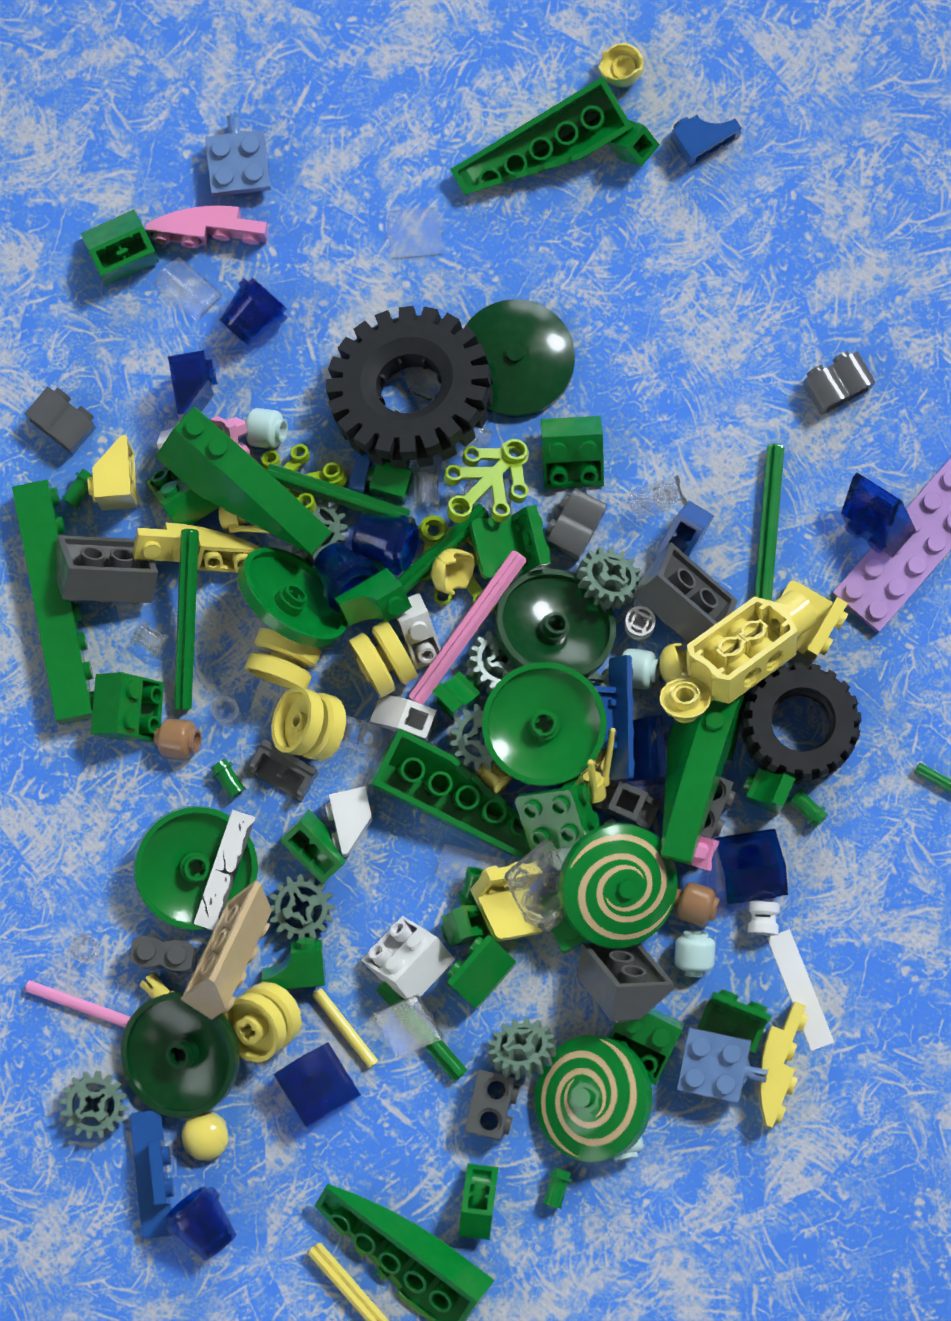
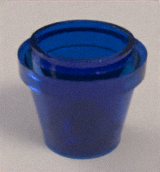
M243 277L238 283V290L219 320L241 341L250 346L278 323L283 324L288 317L284 314L287 308L253 277L249 281Z
M363 514L359 518L353 532L352 551L384 569L388 568L393 575L397 576L402 571L407 570L414 559L419 542V527L414 517L407 515L391 517Z
M333 543L323 548L316 556L313 564L323 587V597L331 609L336 612H340L335 601L336 597L380 572L373 562L361 558L344 543Z
M205 1186L188 1194L168 1212L165 1217L167 1222L164 1228L170 1235H176L203 1260H208L223 1250L236 1237L237 1233L219 1201L220 1194L214 1187L206 1188Z

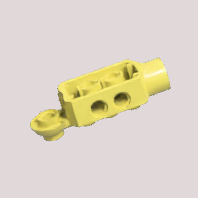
M791 590L775 602L753 597L687 644V672L689 677L675 679L668 682L662 688L659 696L662 708L676 721L690 723L697 717H700L713 700L730 704L796 655L797 638L815 626L817 622L816 613L810 602L801 593Z

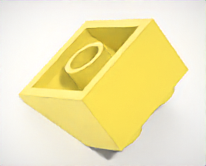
M121 435L92 467L93 477H88L89 495H92L93 502H97L102 511L138 508L134 449L128 436Z

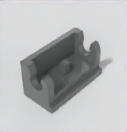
M263 739L249 764L250 773L300 802L303 801L319 774L314 767L291 754L281 752L274 744Z

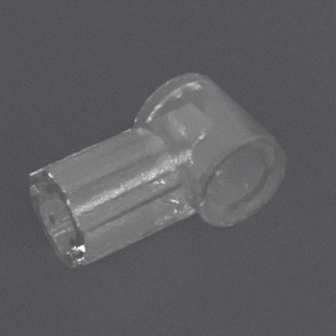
M439 453L433 455L435 462L432 466L419 468L417 461L413 460V505L421 507L440 505Z

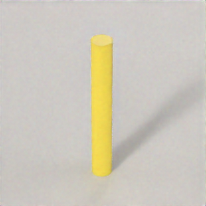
M322 988L317 990L312 997L370 1069L378 1062V1059Z

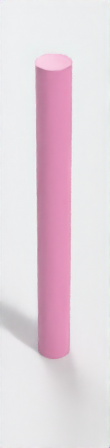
M31 980L28 981L25 988L27 993L124 1028L131 1018L128 1015Z

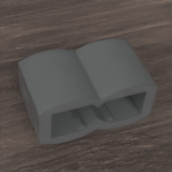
M848 351L841 353L832 360L834 364L826 368L819 365L807 373L808 377L803 385L820 415L873 388L875 380L858 351L849 354Z
M47 386L24 414L36 427L74 455L95 430L96 427L92 422L94 416L82 406L76 409L68 402L71 398L61 389L56 388L54 391Z
M576 488L571 495L566 493L558 507L562 511L557 521L552 519L544 535L548 537L547 545L579 561L606 511L607 504Z
M138 936L132 939L130 961L148 970L165 967L171 972L186 974L195 971L198 949L182 940L162 942L155 937Z

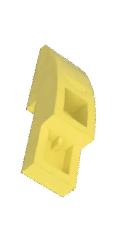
M165 522L164 529L137 528L132 554L135 560L179 562L181 530L196 529L199 531L197 570L238 573L242 562L259 546L217 530Z
M796 1001L791 1004L782 1029L774 1026L769 1027L761 1054L759 1068L768 1069V1074H759L760 1076L767 1077L766 1083L758 1081L759 1102L764 1126L768 1128H773L774 1123L780 1125L786 1111V1107L782 1105L786 1094L792 1095L798 1079L793 1076L795 1069L784 1064L785 1060H792L797 1044L793 1042L796 1031H803L809 1016L804 1013L806 1006Z

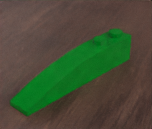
M602 76L457 164L450 171L464 195H468L581 160L633 129Z
M195 406L173 428L155 456L202 499L214 503L225 511L237 515L252 525L277 536V538L310 555H313L332 534L293 494Z
M744 693L730 704L713 700L710 702L708 709L690 723L674 721L668 739L661 847V857L692 864L745 706Z
M398 728L379 758L367 786L527 863L536 861L538 863L543 851L534 852L529 848L519 813L507 804V801L485 785L477 775L470 772L455 756Z
M328 1184L314 1205L341 1236L348 1235L355 1245V1251L362 1258L367 1256L378 1267L375 1272L383 1280L388 1278L398 1289L396 1294L400 1299L429 1321H467L495 1281L445 1242L422 1227L357 1194Z

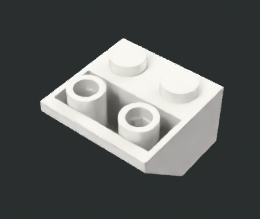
M404 916L394 923L389 931L361 959L383 982L385 981L399 996L411 1004H414L455 960L436 936Z

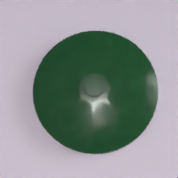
M510 299L488 305L468 321L466 325L475 333L478 343L482 344L494 384L491 385L494 393L492 407H486L488 412L509 418L528 417L548 409L565 393L574 372V344L565 324L551 310L535 302Z
M559 569L535 570L514 580L504 591L495 613L496 637L506 657L517 668L531 663L552 662L573 668L583 676L588 677L604 664L615 642L616 621L611 606L609 609H606L604 602L601 601L596 606L594 605L595 598L593 596L585 598L584 595L587 590L586 588H578L581 579L576 578V574Z
M184 992L163 994L141 1005L129 1019L121 1041L122 1067L131 1089L143 1103L154 1111L175 1118L198 1116L219 1105L232 1090L240 1065L238 1040L226 1016L220 1013L211 1020L181 1000Z

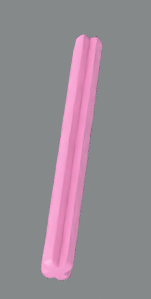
M511 551L409 693V697L414 702L423 705L427 701L432 691L440 683L501 598L504 591L526 563L524 556L517 551Z

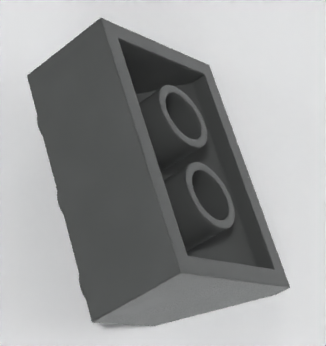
M57 535V584L62 599L74 602L91 600L102 603H109L111 601L128 602L131 604L152 603L158 570L152 560H135L133 558L132 550L135 539Z
M672 542L665 547L641 577L634 596L643 606L648 607L661 618L662 622L676 631L687 644L731 614L738 601Z
M581 943L576 977L611 1021L624 1023L628 1020L641 1019L674 990L675 984L641 943L626 948H608L595 943Z

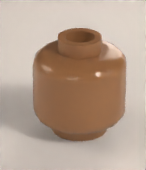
M166 719L154 733V744L158 746L160 754L165 758L190 759L194 753L199 751L201 746V731L190 720Z
M689 882L685 885L684 890L677 889L673 907L678 908L677 916L681 921L705 926L708 921H714L720 898L716 897V892L713 888Z

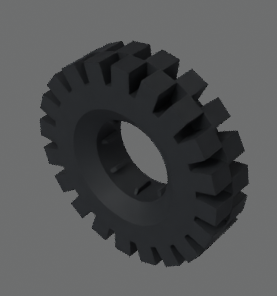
M414 306L399 307V317L394 319L391 318L389 310L375 315L378 325L374 327L363 321L353 329L357 339L354 341L345 337L337 347L341 358L332 356L328 368L331 379H326V393L330 400L328 404L344 439L349 440L351 447L361 456L367 452L371 462L384 466L389 459L396 469H409L410 460H416L419 468L434 465L433 455L439 453L445 461L457 454L454 446L456 443L459 442L464 447H467L476 438L473 430L474 426L483 428L488 418L486 407H492L494 395L491 386L494 383L490 366L482 344L478 343L475 333L467 325L462 328L460 319L447 313L441 319L438 309L423 307L421 315L416 314ZM409 367H423V369L434 371L437 374L436 376L439 384H441L438 395H435L434 401L427 407L412 413H399V411L390 410L385 406L386 403L383 396H381L384 385H387L388 379L396 372Z

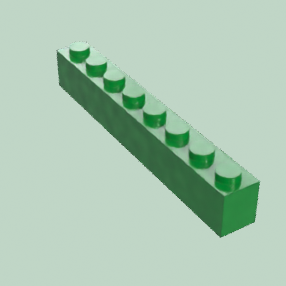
M48 479L12 486L55 719L59 725L92 719L94 691L90 689L89 680L94 679L91 663L90 661L85 662L83 652L88 650L85 632L80 633L78 621L83 620L79 603L74 604V601L62 599L57 584L56 539L57 535L66 534L63 517L57 516L56 506L60 505L57 487L52 488Z

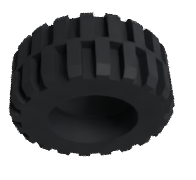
M794 663L791 667L783 665L776 669L775 672L769 674L757 686L755 685L744 706L741 726H743L742 738L743 742L748 746L747 752L751 759L755 758L759 763L758 767L764 771L786 774L795 778L793 784H799L801 781L813 783L817 782L820 778H827L832 775L850 757L861 732L859 730V724L862 722L861 712L857 710L859 703L856 696H852L848 691L850 686L845 680L841 683L836 678L837 674L830 669L828 672L820 669V665L812 664L810 667L803 666V663ZM792 696H804L815 700L824 708L829 717L830 726L828 735L820 746L810 751H795L786 747L777 739L772 727V717L776 707L785 699Z

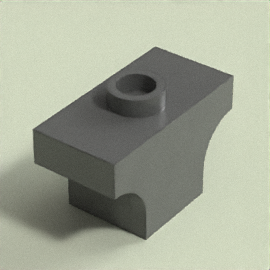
M610 780V785L605 787L606 798L601 802L594 803L592 807L649 831L661 802L650 797L648 792L623 781L616 782Z

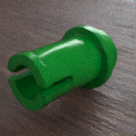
M82 469L80 473L76 472V479L61 497L77 509L89 492L88 477H93L85 469Z
M225 758L214 764L210 769L213 772L211 774L212 778H217L230 800L241 794L246 788L231 768L233 763H228Z
M802 789L788 802L808 820L807 824L809 826L813 825L817 828L828 816L825 812L826 808L824 806L820 807Z
M478 867L467 868L462 890L457 894L461 906L477 905L470 889L481 877L482 869Z
M553 1167L552 1173H548L551 1177L544 1200L542 1201L543 1204L562 1209L568 1183L573 1180L570 1179L572 1172Z

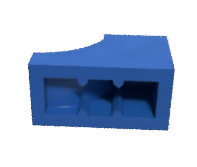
M698 115L690 119L684 117L673 126L671 141L691 168L740 137L741 126L735 118L724 123H709L701 120Z
M689 500L677 514L652 561L657 559L670 542L686 556L690 557L705 534L714 515Z

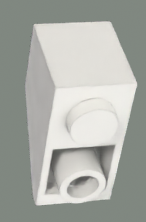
M420 593L408 597L412 608L396 617L416 670L430 665L441 650L429 613Z
M386 695L382 698L379 697L370 723L393 732L400 728L428 742L438 715L437 710L409 699Z
M365 786L329 794L330 803L325 804L329 822L335 820L337 829L336 833H331L333 844L338 851L341 850L343 858L351 855L373 821Z

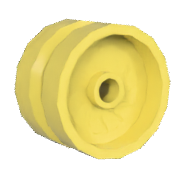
M385 621L372 627V634L378 646L374 647L369 637L363 633L349 640L359 668L368 683L371 682L380 698L395 691V684L389 673L390 671H393L398 681L404 685L418 678L415 667L389 622L386 623Z
M259 628L254 644L264 653H250L244 669L261 679L288 689L293 687L308 689L312 676L301 667H316L322 651L317 647L305 646L291 641L272 629Z
M293 687L281 697L273 714L271 731L274 745L283 753L300 755L303 758L314 761H325L332 757L343 739L346 727V711L342 701L336 696L316 693L314 690L303 687Z
M269 982L253 985L242 995L236 997L230 1010L227 1013H223L236 1034L240 1057L246 1061L257 1063L270 1059L280 1049L289 1045L299 1035L302 1025L301 1012L295 999L286 989Z

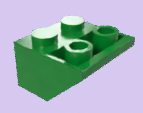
M134 209L80 233L105 287L159 263L152 243Z
M601 416L540 419L544 489L604 486Z
M167 467L156 471L151 478L145 481L172 523L193 525L219 508L214 503L199 497Z
M124 672L96 674L90 734L115 740L154 743L155 730L161 727L164 682Z
M487 935L484 940L479 936L468 948L467 951L470 956L465 962L462 963L458 960L447 973L449 978L447 981L448 987L475 1010L481 1006L517 964V961L490 935Z
M652 1008L641 1019L628 1020L624 1023L616 1022L609 1037L624 1043L637 1054L647 1070L650 1082L656 1085L683 1030L684 1023Z

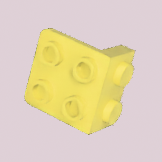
M790 581L781 597L791 590L797 591L810 602L816 613L817 622L815 626L797 638L796 649L798 653L814 661L819 653L825 656L831 646L833 639L829 638V635L834 627L840 630L846 620L848 613L844 612V609L848 603L838 597L833 603L797 581Z
M518 861L498 868V866L488 867L481 872V877L471 887L470 891L495 941L500 942L537 935L545 930V924L527 888L541 872L536 861L524 864Z

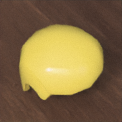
M614 44L608 50L602 52L598 68L607 83L617 88L629 87L641 77L644 58L640 51L630 44Z
M454 548L442 551L432 565L431 578L434 587L443 593L451 595L455 594L454 589H465L469 585L474 572L475 563L473 555L464 550Z
M681 643L665 646L660 654L659 672L666 684L675 679L689 677L687 672V650H678L682 646Z
M207 1111L201 1115L188 1118L183 1126L181 1136L185 1151L200 1161H211L221 1156L229 1140L226 1121L213 1111Z

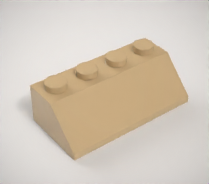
M257 880L227 902L181 998L183 1002L211 1020L222 1012L227 1013L234 1004L235 997L232 995L235 989L239 988L245 980L247 973L244 970L258 952L256 944L266 934L270 926L267 921L272 910L263 887Z

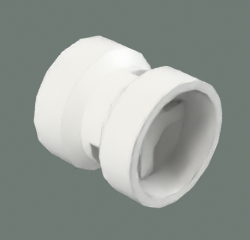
M637 606L632 608L627 613L624 624L628 637L635 641H645L650 638L656 623L655 615L647 607Z
M765 901L749 902L751 921L748 923L747 933L767 936L778 935L779 925L776 923V916L780 912V904Z

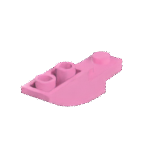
M202 206L179 210L146 223L145 228L149 239H152L155 243L169 244L170 241L179 242L182 246L188 248H198L199 245L207 246L209 235L221 241H229L230 238L242 239V242L246 244L258 245L259 242L267 243L269 234L267 222L241 219L239 207Z

